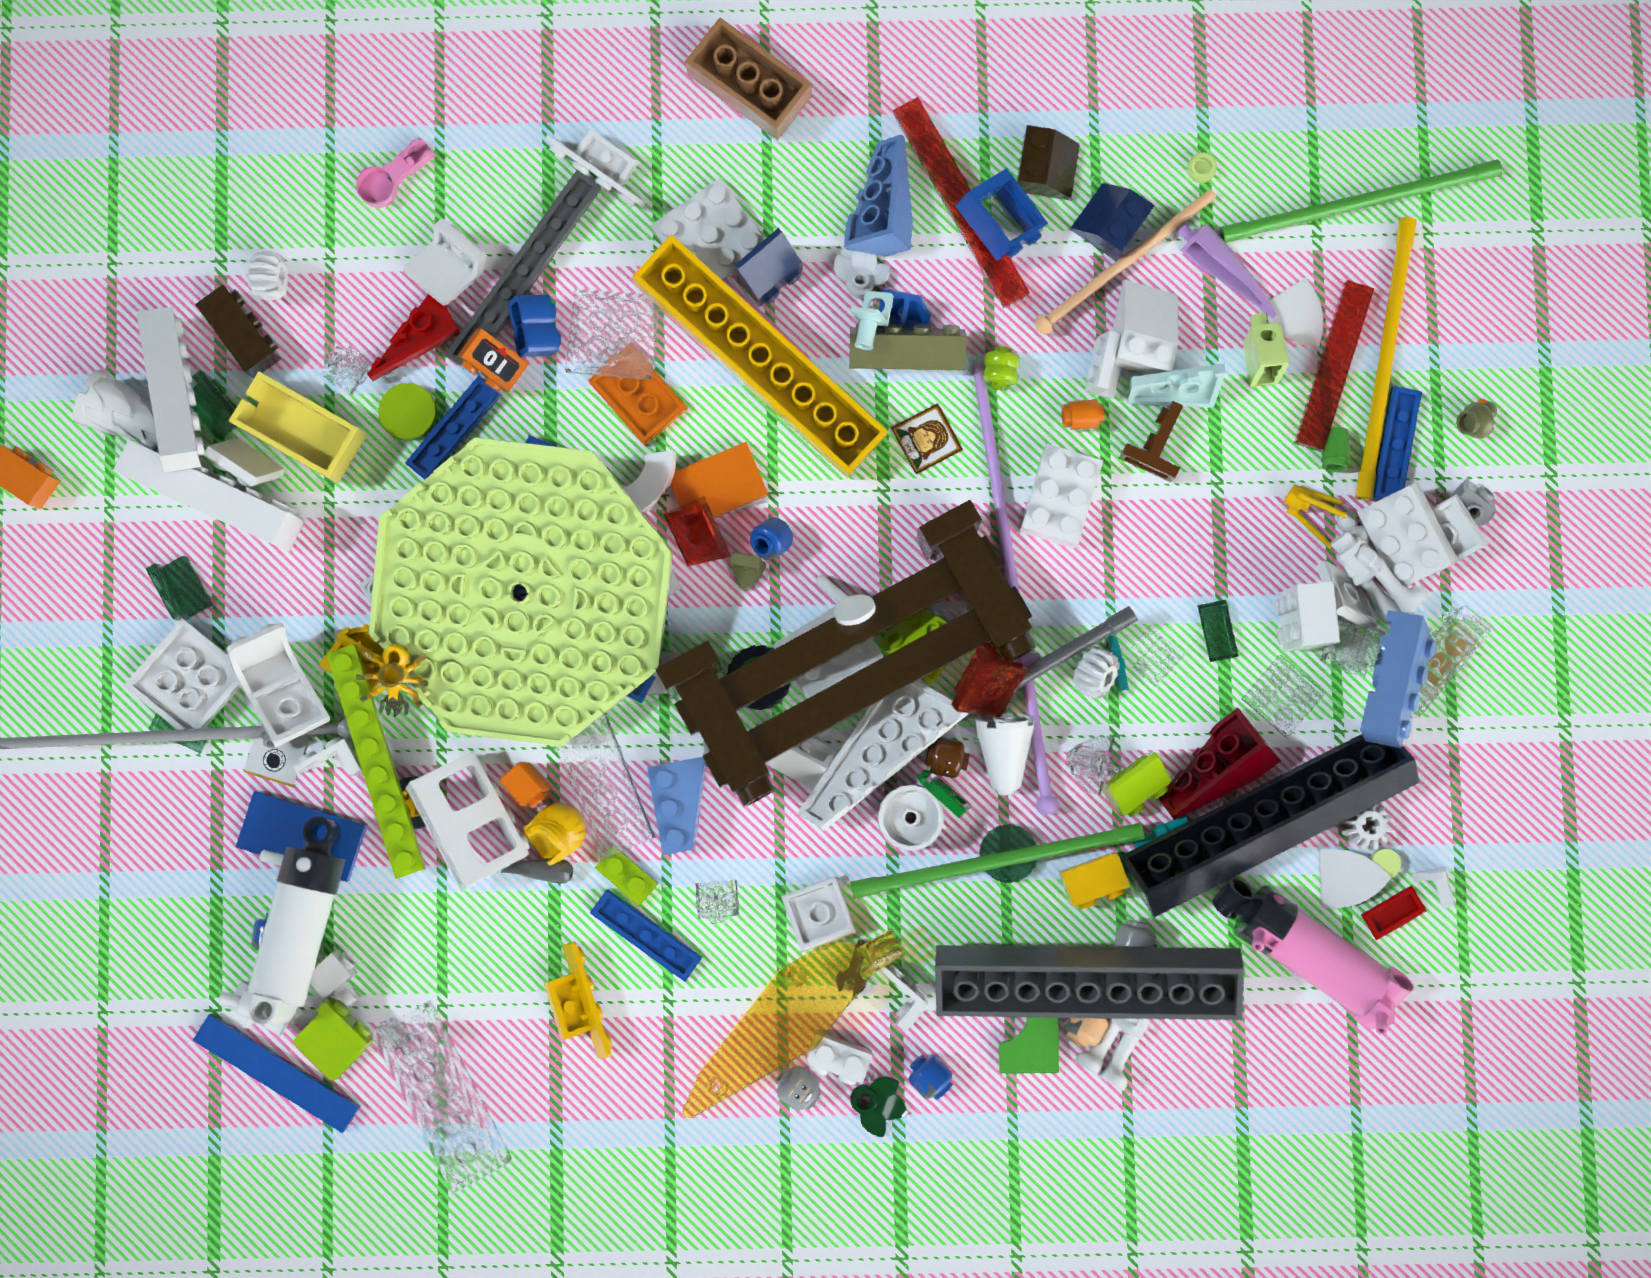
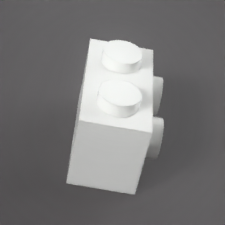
M816 1030L806 1058V1064L811 1065L810 1070L818 1074L827 1075V1072L839 1075V1081L855 1086L856 1082L863 1084L873 1054L870 1049Z

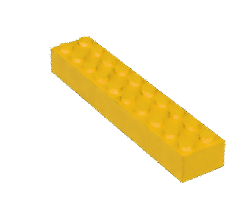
M672 234L632 276L634 285L847 479L887 436L888 431Z

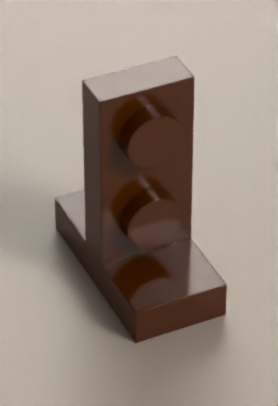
M1172 401L1167 408L1162 406L1155 420L1159 424L1155 434L1150 432L1143 446L1147 452L1127 443L1123 447L1118 459L1171 483L1176 478L1181 467L1159 457L1183 405Z

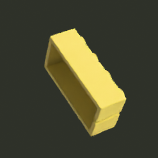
M258 371L245 394L259 402V404L255 407L241 399L229 422L339 484L367 434L358 427Z

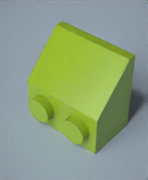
M1150 752L1135 760L1100 786L1099 789L1120 816L1128 814L1131 818L1145 808L1142 803L1152 797L1155 800L1168 791L1166 785L1172 782L1158 754Z

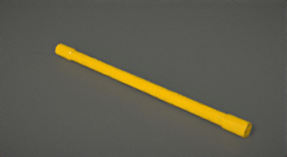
M1401 217L1398 224L1396 252L1362 465L1356 486L1355 498L1358 500H1373L1385 409L1410 253L1414 243L1417 219L1412 217Z

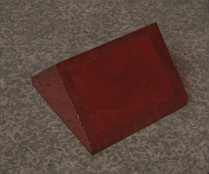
M705 495L664 514L687 567L731 556Z

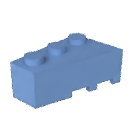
M703 757L647 767L663 855L695 849L706 770Z

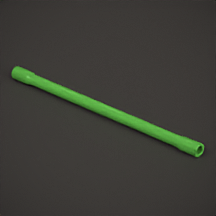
M1496 159L1475 164L1469 168L1281 214L1221 226L1219 228L1220 237L1226 243L1255 234L1460 184L1499 177L1502 175V164L1500 160Z
M1141 823L1116 827L1108 831L897 874L850 881L853 898L856 899L876 895L883 891L1104 846L1142 841L1145 839Z

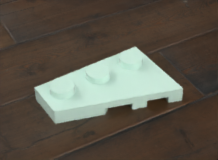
M1225 363L1131 377L1127 393V404L1169 406L1172 401H1175L1187 407L1214 408L1226 373Z

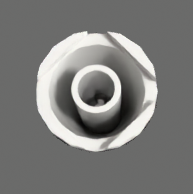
M993 713L982 715V719L979 717L975 718V725L992 789L997 790L999 795L1015 794V790L1021 788L1035 724V718L1031 715L1022 714V719H1017V717H1014V713Z

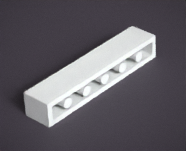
M173 307L136 311L159 456L164 472L201 467L199 455H205L202 437L196 438L195 431L201 430L198 413H192L191 406H196V399L193 388L188 389L187 383L192 382L189 364H183V359L188 358L185 341H179V336L184 335L181 318H175Z

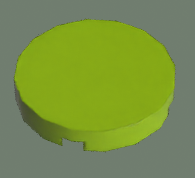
M400 383L391 387L382 396L379 404V419L383 428L393 437L403 441H413L426 436L431 431L430 429L437 420V405L433 396L422 386L414 383Z

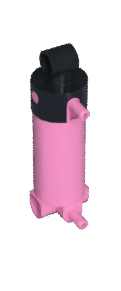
M1234 877L1228 880L1212 899L1215 909L1221 915L1228 919H1236L1238 917L1233 929L1234 935L1251 945L1254 951L1268 955L1354 1013L1353 1019L1369 1029H1375L1379 1035L1387 1034L1388 1026L1392 1025L1395 1021L1396 1007L1414 989L1411 980L1393 966L1388 969L1267 885L1260 888L1254 894L1252 888L1245 881Z

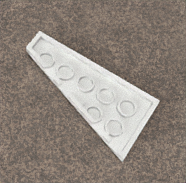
M916 681L870 706L800 808L798 814L821 830H826L970 712L965 707L920 681Z

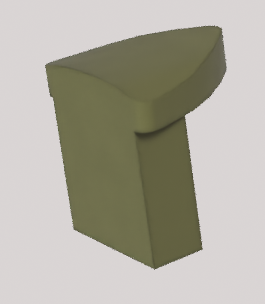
M735 552L731 553L730 565L732 566L734 577L740 588L746 591L760 579L766 568V563L761 557Z

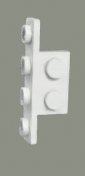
M589 129L575 153L547 134L545 140L552 144L549 150L562 159L566 155L574 159L575 161L572 166L585 175L589 171L597 175L598 177L595 182L608 191L612 187L620 191L621 194L618 198L631 207L635 203L642 207L645 205V201L624 187L638 165V161L592 129Z

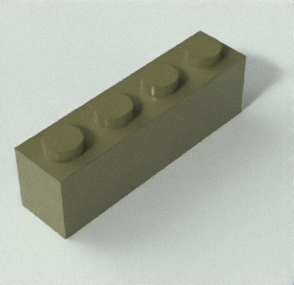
M856 324V327H850L849 369L965 370L967 335L966 330L960 329L959 325L949 324L944 325L943 329L931 328V325L916 324L914 328H902L900 324H888V327L876 328L873 350L856 348L854 345L859 324Z

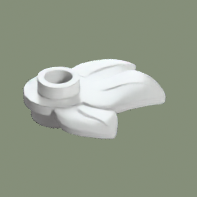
M855 251L852 258L837 255L834 260L836 276L846 282L847 291L855 298H864L866 291H873L874 287L885 284L890 276V266L877 264V256L874 254ZM862 281L864 284H857L856 282Z

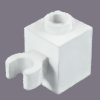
M333 952L314 968L310 985L323 1000L337 993L341 1001L348 1007L361 997L357 990L348 983L358 972L354 968L356 966L354 960L347 953Z

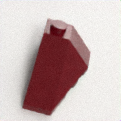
M1238 707L1213 726L1209 732L1211 736L1201 749L1197 747L1192 754L1194 759L1185 770H1180L1176 774L1172 782L1167 786L1168 791L1159 797V800L1174 820L1257 780L1281 762L1270 745Z

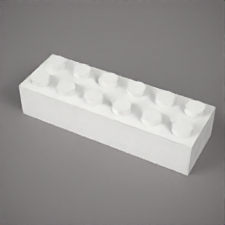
M128 439L113 469V472L290 552L304 523V520L296 517L297 510L202 466L164 472L158 446L143 439L140 440L139 444Z

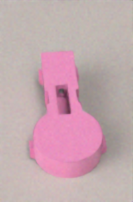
M422 138L414 139L409 143V146L395 156L396 159L391 163H387L383 167H365L359 172L360 175L356 181V191L366 205L376 209L389 206L395 200L398 186L403 183L402 181L409 175L415 174L436 157Z

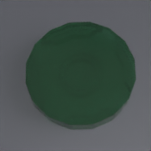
M1012 824L998 825L990 830L981 840L979 857L1037 844L1031 834L1022 827ZM1037 860L986 870L985 872L994 880L1000 882H1019L1030 875L1036 866Z

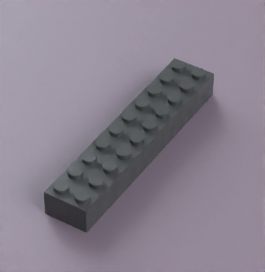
M936 945V1016L1242 1020L1245 968L1241 948Z

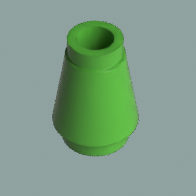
M1332 427L1330 429L1321 459L1325 470L1343 472L1348 469V465L1351 463L1348 429L1344 427Z

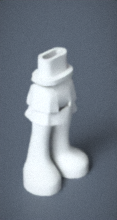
M1345 531L1332 540L1330 545L1337 552L1336 558L1342 563L1348 576L1352 577L1354 585H1360L1367 592L1379 610V618L1384 624L1389 625V622L1385 621L1388 610L1411 613L1426 599L1428 592L1423 586L1417 585L1409 589L1403 586L1385 564V560L1378 556L1377 552L1364 543L1361 544L1362 539L1360 537L1355 539L1348 531ZM1375 576L1393 599L1384 593L1372 577Z
M1108 1018V1027L1097 1046L1092 1047L1087 1052H1080L1075 1062L1124 1091L1128 1083L1123 1074L1125 1062L1138 1040L1143 1038L1144 1030L1148 1029L1150 1019ZM1119 1031L1123 1032L1124 1035L1117 1048L1101 1070L1104 1057Z

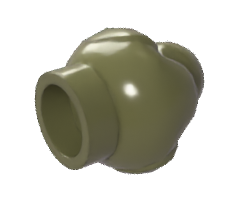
M1479 399L1477 402L1467 405L1457 417L1456 424L1458 430L1475 439L1488 437L1494 430V418L1497 414L1496 405L1485 399Z

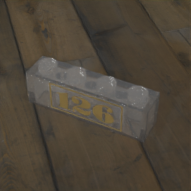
M1469 606L1452 607L1443 616L1442 621L1444 624L1438 631L1434 629L1430 632L1432 639L1436 641L1435 654L1433 658H1428L1426 665L1428 668L1427 680L1424 685H1420L1418 691L1420 695L1419 707L1416 712L1412 711L1410 719L1422 716L1494 629L1493 626Z

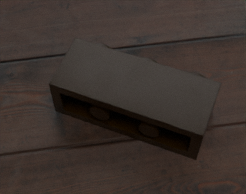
M222 284L195 305L242 370L254 379L258 371L263 373L282 359L276 352L279 346L269 334L265 336L262 333L260 327L263 324L252 311L248 313L243 307L246 301L236 289L231 291Z

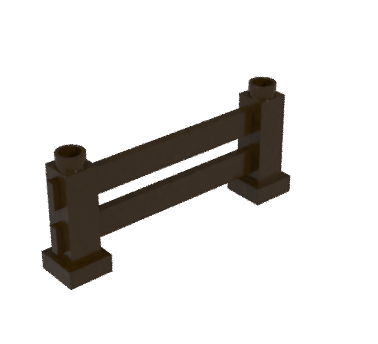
M971 499L918 527L916 542L926 560L936 555L938 561L872 596L871 598L874 600L876 609L874 614L866 621L856 625H842L833 617L720 679L716 673L722 671V667L708 640L655 668L669 696L672 698L678 694L680 695L681 700L674 703L690 735L693 736L700 732L710 752L702 757L719 788L728 784L733 795L738 796L743 807L752 805L775 791L769 779L770 772L766 766V763L985 643L992 655L996 652L999 653L1005 665L1036 648L1029 635L1033 629L1029 619L1033 615L1016 586L1009 588L999 570L1003 567V564L987 536H979L978 529L982 518ZM955 593L959 595L968 612L751 730H746L737 711Z

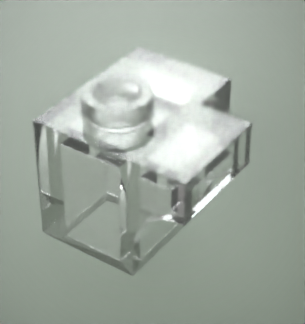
M1151 625L1131 645V648L1141 656L1132 668L1154 687L1161 679L1166 678L1185 657L1177 647Z

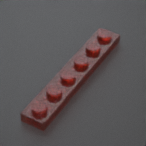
M1350 280L1344 282L1294 444L1318 452L1324 451L1375 288Z

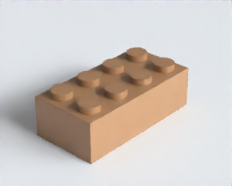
M721 17L718 18L685 60L688 76L777 141L812 98V84Z

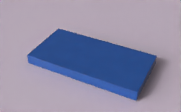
M254 791L235 847L258 855L263 850L284 854L286 846L302 849L305 844L303 836L305 823L313 817L328 818L336 821L341 829V838L332 847L331 853L333 857L346 860L341 881L349 882L368 825ZM325 825L321 826L317 831L319 840L324 839L327 835Z

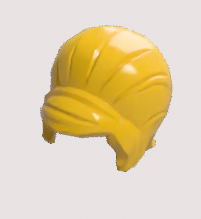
M553 803L542 808L531 822L524 826L523 832L542 858L551 859L547 863L552 865L579 849L586 836V824L580 812L573 806L566 803Z

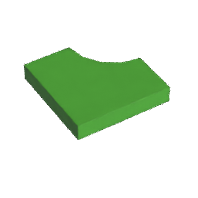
M1026 1017L1025 1025L1019 1034L1010 1040L998 1042L999 1073H1059L1058 1018Z

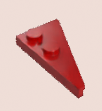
M428 294L418 308L416 306L413 308L408 320L401 324L390 339L391 345L381 358L378 356L373 362L370 371L367 373L368 377L374 382L459 335L461 332L447 306L440 304Z

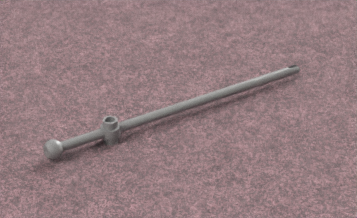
M342 717L338 722L325 723L303 734H339L345 739L352 738L346 717ZM263 725L0 738V750L259 737L263 739L264 746L268 748H275Z

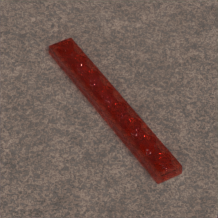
M919 97L894 109L893 115L1003 309L1029 296L1028 288L1008 255L996 261L957 209L956 205L971 188Z

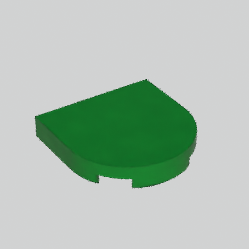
M927 769L923 770L917 777L919 782L958 818L964 816L971 808V805L940 778L933 781L929 778L932 773Z

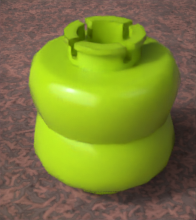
M997 346L994 347V351H990L985 355L983 380L991 384L990 388L994 390H1003V387L1004 390H1009L1008 386L1015 385L1018 382L1019 374L1017 369L1020 364V357L1012 352V348L1000 346L999 350Z

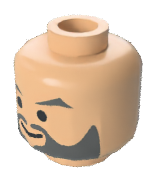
M1067 1018L1064 1024V1029L1067 1032L1066 1038L1083 1049H1087L1088 1046H1097L1108 1027L1106 1018Z

